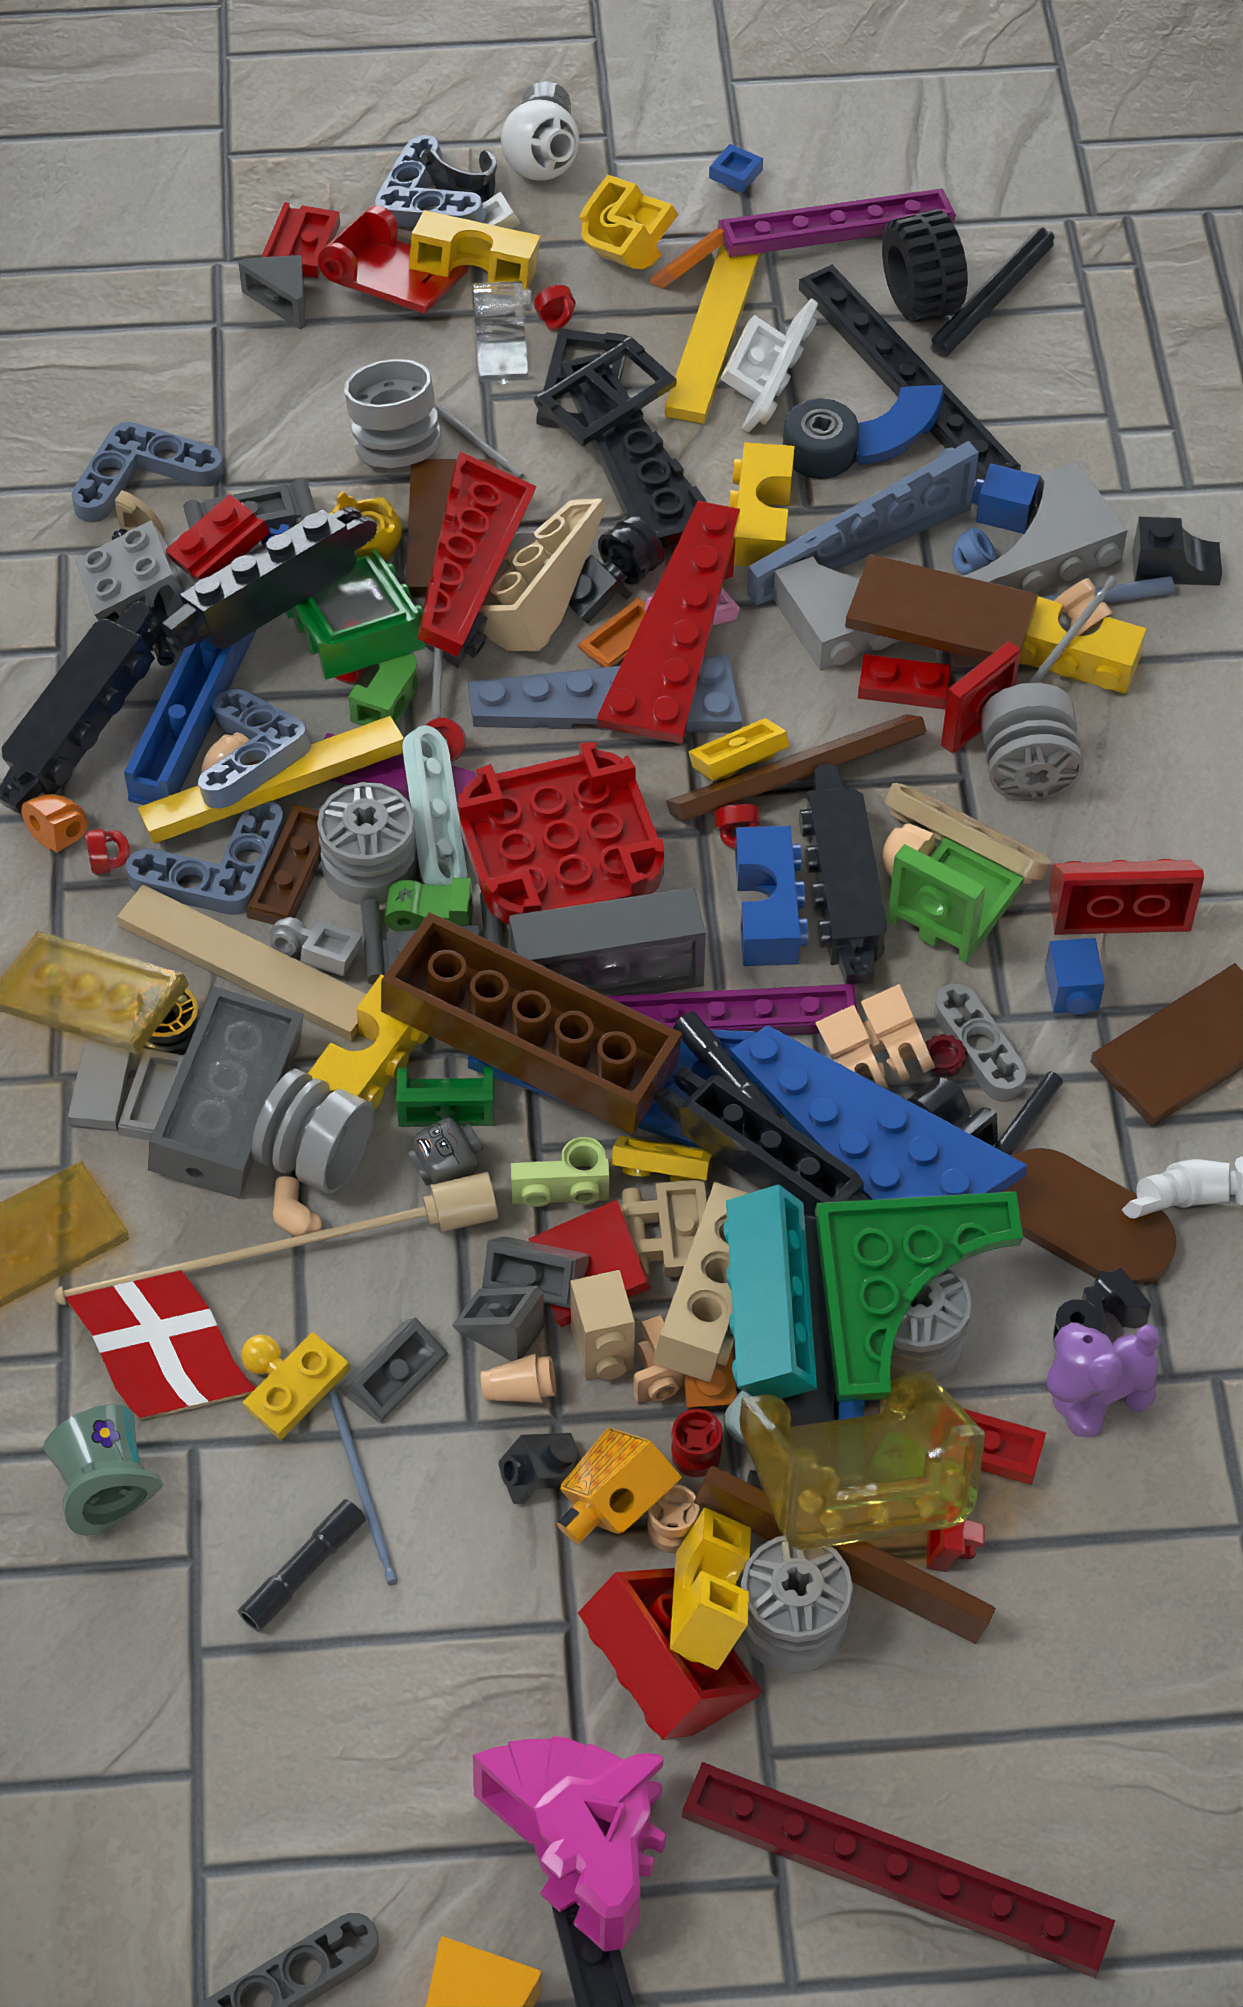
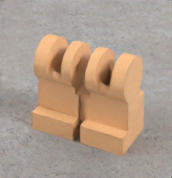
M900 984L861 1001L868 1021L862 1023L854 1005L815 1022L835 1062L865 1078L873 1079L876 1084L887 1090L889 1088L883 1077L886 1076V1070L883 1063H877L874 1057L881 1050H887L890 1058L886 1059L890 1069L893 1072H897L902 1083L911 1079L905 1067V1062L908 1059H916L923 1073L935 1068Z

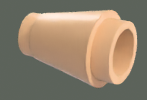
M538 1353L493 1367L490 1370H483L480 1374L481 1388L485 1401L544 1403L546 1397L556 1396V1377L551 1356L539 1357Z

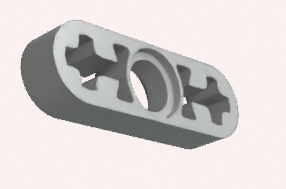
M958 983L942 987L936 995L934 1007L935 1020L947 1036L953 1035L957 1040L962 1041L963 1046L966 1047V1066L981 1088L990 1098L996 1101L1007 1102L1018 1098L1023 1092L1027 1073L1021 1058L971 988ZM948 1003H953L956 1007L964 1006L963 1017L955 1007L947 1009ZM981 1034L987 1036L993 1045L985 1050H977L968 1044L967 1039L972 1035ZM998 1058L997 1066H996L995 1063H994V1061ZM997 1068L1004 1077L1012 1075V1082L1008 1083L1004 1078L995 1079Z

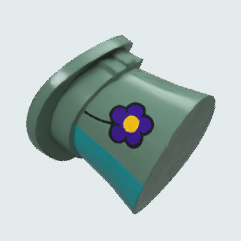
M107 1404L84 1410L57 1426L44 1442L45 1454L58 1469L68 1486L63 1498V1512L67 1525L76 1534L84 1536L94 1535L113 1527L145 1504L163 1486L158 1474L145 1470L140 1464L136 1444L134 1414L123 1405Z

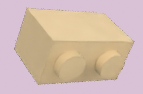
M620 1270L571 1280V1331L585 1380L596 1378L611 1380L622 1376L627 1371L634 1370L635 1321Z

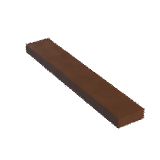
M905 714L668 799L666 803L670 815L683 820H689L811 776L820 764L831 763L833 766H838L924 735V732H927L924 719L921 716Z
M715 1466L710 1467L693 1502L750 1527L751 1532L769 1541L775 1537L794 1534L822 1540L838 1551L849 1567L853 1583L976 1644L989 1625L996 1608L993 1605Z

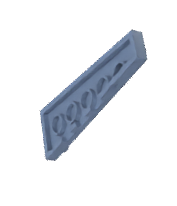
M969 441L955 449L947 448L940 452L931 463L750 565L748 569V597L755 606L773 599L774 572L779 568L814 557L818 564L836 571L867 557L869 554H874L971 510L979 452Z
M728 654L707 656L704 658L686 732L732 733L742 728V719ZM620 666L468 682L473 727L572 729L576 724L597 725L598 712ZM599 727V730H610V729H605V728H600V727Z

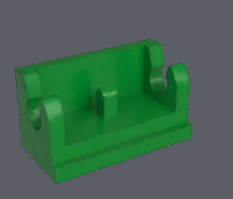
M493 1066L483 1067V1078L409 1079L407 1067H398L396 1093L398 1127H430L447 1117L456 1120L460 1126L467 1124L471 1126H494Z

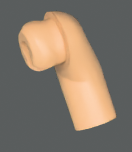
M290 1176L277 1178L275 1181L273 1219L276 1225L295 1237L320 1231L322 1227L320 1215L310 1212L308 1207L298 1202L299 1181Z

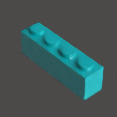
M780 1185L726 1200L727 1221L724 1223V1235L729 1245L730 1266L727 1268L726 1276L732 1291L733 1312L730 1314L729 1324L735 1339L736 1359L732 1364V1372L737 1387L761 1403L817 1389L803 1202Z

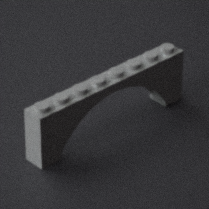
M1076 461L1040 474L1035 503L1038 511L1025 534L1003 556L989 565L963 576L1037 593L1042 588L1064 580L1075 579L1080 574L1099 567L1110 566L1116 561L1121 560L1128 530ZM810 557L775 570L773 600L820 671L834 665H843L853 658L872 651H881L891 644L900 641L846 628V616L860 578L822 566L817 563L814 557Z

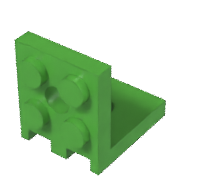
M946 837L930 857L904 844L894 856L887 922L895 926L902 918L920 928L919 939L934 947L940 939L960 949L958 960L967 964L1022 890L1024 878Z

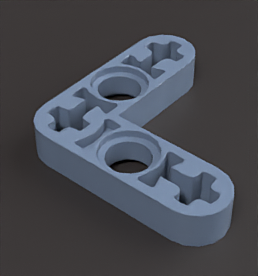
M421 135L411 139L405 145L375 199L376 205L387 208L396 218L398 226L415 227L424 212L423 210L432 206L438 207L429 210L430 212L483 223L486 215L481 198L476 193L428 189L432 179L425 165L422 164L421 156L426 149H434L443 161L437 138L430 135ZM411 177H417V178H415L414 180H411V181H408V182H402V181H404L405 179H408V178H411Z
M120 423L109 432L73 488L71 495L74 511L79 519L86 522H97L105 519L113 510L115 499L122 490L126 489L138 468L196 486H212L218 483L224 474L221 452L212 445L138 423ZM166 449L177 452L174 457L169 459L156 457L158 452ZM107 467L121 469L117 475L111 477L99 474ZM96 488L98 489L99 500L95 499V497L97 496Z
M231 689L218 694L212 704L217 725L231 735L239 732L250 741L200 775L198 786L203 801L211 808L228 807L303 757L311 747L305 724L294 716L245 690ZM261 761L258 764L249 765L253 762Z
M270 801L243 811L220 864L156 849L144 848L135 851L129 856L125 866L130 887L137 892L142 885H145L182 904L224 914L237 915L246 912L250 898L284 827L281 806L276 801ZM264 817L270 818L271 820L264 821L260 830L261 836L257 835L256 822H261ZM247 849L256 850L261 854L256 861L250 863H243L236 858L240 852ZM148 867L155 868V871L149 870L146 876L140 875V873H145ZM187 875H197L203 879L200 885L194 888H183L178 884L180 879ZM236 876L240 877L241 891H235L233 896L226 895V892L231 893L234 890L237 882Z

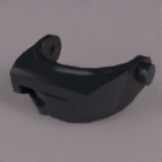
M426 149L422 153V164L425 165L436 189L476 193L480 196L482 202H486L493 197L497 160L490 151L483 150L480 153L479 165L481 173L461 171L446 164L439 158L434 149Z

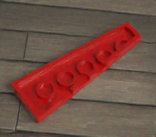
M460 451L452 473L417 639L458 657L537 486Z
M697 501L598 712L597 727L683 744L740 520L739 508Z

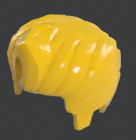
M342 491L337 496V504L333 511L330 512V515L338 510H343V507L352 506L359 510L362 516L370 517L378 525L377 535L374 536V539H371V542L368 541L366 545L354 551L356 558L365 555L372 556V550L377 549L384 561L389 559L397 549L402 537V523L391 503L384 497L355 501L352 496H347Z

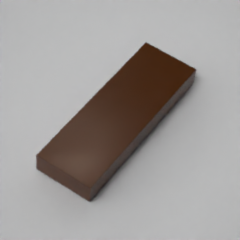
M297 804L293 805L246 907L247 918L272 925L278 920L287 917L296 918L321 862V846L319 844L317 827L320 810Z

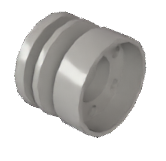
M402 359L378 361L363 366L351 374L345 382L344 393L348 414L352 419L355 450L363 462L374 467H404L423 461L436 452L441 444V430L438 424V412L434 408L435 395L431 373L424 365L412 360Z
M1023 683L1006 688L987 701L982 708L980 722L983 741L987 748L986 761L989 766V780L995 791L1006 798L1020 801H1035L1060 795L1075 785L1082 776L1084 762L1080 752V741L1076 735L1077 722L1074 704L1068 693L1057 686L1049 684Z
M361 782L341 788L329 796L321 807L317 827L319 844L321 846L322 871L327 886L339 898L359 905L367 899H374L379 904L387 902L389 887L393 883L400 880L414 881L416 878L418 861L414 814L409 801L397 790L381 783Z
M293 1069L281 1078L265 1101L252 1137L251 1152L253 1158L264 1165H274L275 1170L281 1173L289 1174L295 1170L298 1181L324 1193L333 1194L341 1189L351 1177L365 1151L374 1123L375 1111L373 1103L342 1089H337L331 1093L328 1082L318 1078L313 1079L312 1075L298 1069Z
M954 1266L935 1278L918 1295L902 1319L895 1336L891 1354V1382L911 1387L935 1384L950 1375L962 1359L972 1297L967 1281Z
M800 1534L780 1536L758 1547L745 1564L741 1581V1588L749 1591L748 1625L741 1634L742 1641L752 1656L770 1669L791 1674L814 1671L831 1661L844 1644L853 1591L849 1567L836 1549L814 1537Z

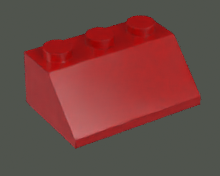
M1166 858L1157 861L1114 860L1111 862L1069 861L1066 863H1053L1048 891L1054 935L1190 932L1204 881V871L1192 860H1172Z
M675 1568L615 1572L578 1611V1615L588 1628V1634L592 1642L602 1649L616 1670V1677L620 1684L630 1691L644 1712L647 1725L659 1735L661 1740L694 1736L753 1701L763 1692L733 1648L718 1670L700 1662L689 1661L679 1653L670 1650Z

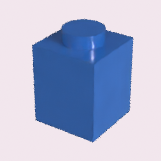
M990 463L985 480L977 479L971 503L978 505L976 522L1025 534L1035 507L1040 475Z
M1096 938L1049 941L1045 973L1053 1013L1069 1012L1071 1014H1084L1089 1011L1099 1010L1105 982Z

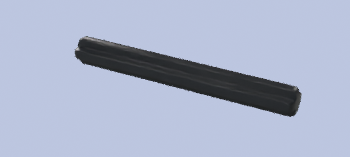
M1044 227L1038 228L1008 258L962 308L931 338L932 345L930 348L933 353H938L941 357L950 355L1054 246L1053 240L1055 236L1052 231H1047Z

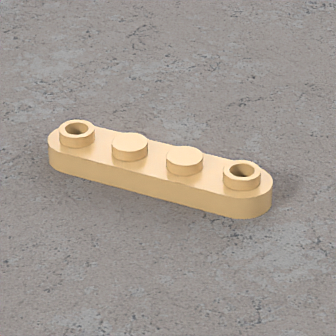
M893 783L891 785L885 803L891 807L889 813L893 817L907 823H914L915 821L930 828L929 832L934 834L935 839L942 841L946 837L982 857L992 862L994 861L1008 868L1009 871L1023 877V883L1032 884L1033 880H1044L1051 864V860L1044 854L913 787L900 783Z

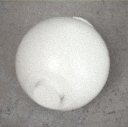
M548 100L528 101L515 108L507 117L501 133L502 152L507 163L519 175L537 181L553 179L563 174L572 165L579 149L577 125L570 113L557 103Z

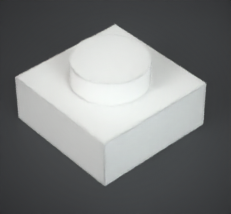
M501 191L482 204L486 215L483 223L512 229L520 224L519 219Z

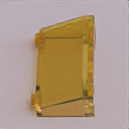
M930 1372L905 1375L891 1382L889 1399H881L879 1414L790 1427L791 1413L781 1398L775 1395H759L741 1399L740 1430L776 1525L788 1543L798 1550L817 1549L950 1528L961 1524L974 1510L977 1500L985 1433Z

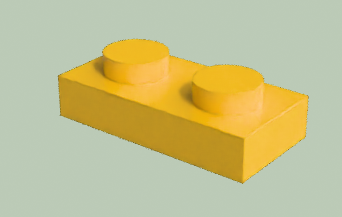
M764 718L689 751L692 767L714 781L730 778L737 770L752 763L768 761L775 756V753L790 747L786 731L767 718Z
M619 1135L613 1146L611 1165L622 1167V1172L625 1174L645 1177L650 1176L651 1172L669 1174V1179L674 1182L698 1179L707 1180L713 1162V1156L701 1148Z

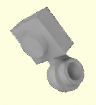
M287 917L278 920L269 933L272 948L288 956L301 951V962L344 976L356 957L362 943V934L319 920L313 931L306 929L300 920Z

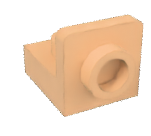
M661 1315L642 1321V1342L637 1343V1351L644 1370L634 1374V1397L638 1404L650 1400L654 1402L666 1400L672 1397L679 1389L684 1388L683 1373L652 1363L664 1325Z

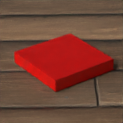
M1010 641L948 689L941 746L950 753L957 752L982 732L981 712L987 701L1000 691L1016 685L1021 649Z
M617 1199L528 1238L530 1242L589 1254L588 1267L584 1278L620 1270L628 1298L651 1289L623 1207ZM550 1304L555 1320L561 1328L571 1324V1308Z

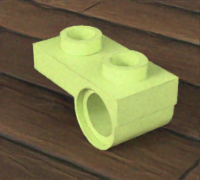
M578 1137L572 1139L564 1146L562 1161L511 1163L512 1205L525 1204L531 1207H541L548 1203L560 1202L588 1205L597 1201L609 1200V1164L603 1146L593 1138ZM589 1166L591 1169L578 1170L576 1167Z

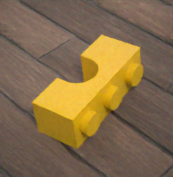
M424 210L412 232L409 269L448 277L450 271L457 266H478L488 272L486 286L526 294L537 271L541 235Z
M744 442L742 459H734L732 484L739 485V491L731 490L729 507L740 509V520L735 535L734 566L749 567L786 545L788 509L769 507V505L790 506L795 446Z
M1038 597L1020 654L1019 664L1040 668L1067 632L1060 626L1062 603ZM1105 616L1100 628L1095 633L1087 636H1075L1049 671L1063 677H1070L1094 684L1103 689L1126 694L1142 655L1147 628Z
M382 974L356 1008L359 1035L375 1043L360 1051H349L330 1043L308 1072V1074L312 1075L313 1079L318 1078L328 1082L331 1093L337 1089L345 1090L373 1103L374 1111L382 1100L387 1084L392 1078L397 1079V1068L406 1067L409 1054L416 1044H423L429 1037L428 1034L381 1012V980L384 977Z
M706 1507L676 1551L670 1650L679 1653L689 1661L700 1662L718 1670L748 1625L749 1591L737 1587L735 1584L745 1568V1564L750 1559L751 1528Z

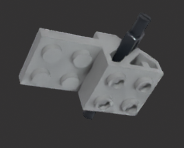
M152 520L129 531L126 529L116 530L113 533L112 541L89 551L86 555L75 560L94 615L98 621L108 619L116 623L122 613L128 610V606L131 603L141 600L149 604L153 611L152 616H155L156 619L158 618L163 627L162 623L183 607L180 594L195 586L198 582L197 579L194 580L172 562L165 551L179 536L166 542ZM261 541L245 555L262 546ZM161 628L162 632L157 637V641L150 651L155 652L158 664L168 666L174 662L173 658H176L166 638L165 631Z

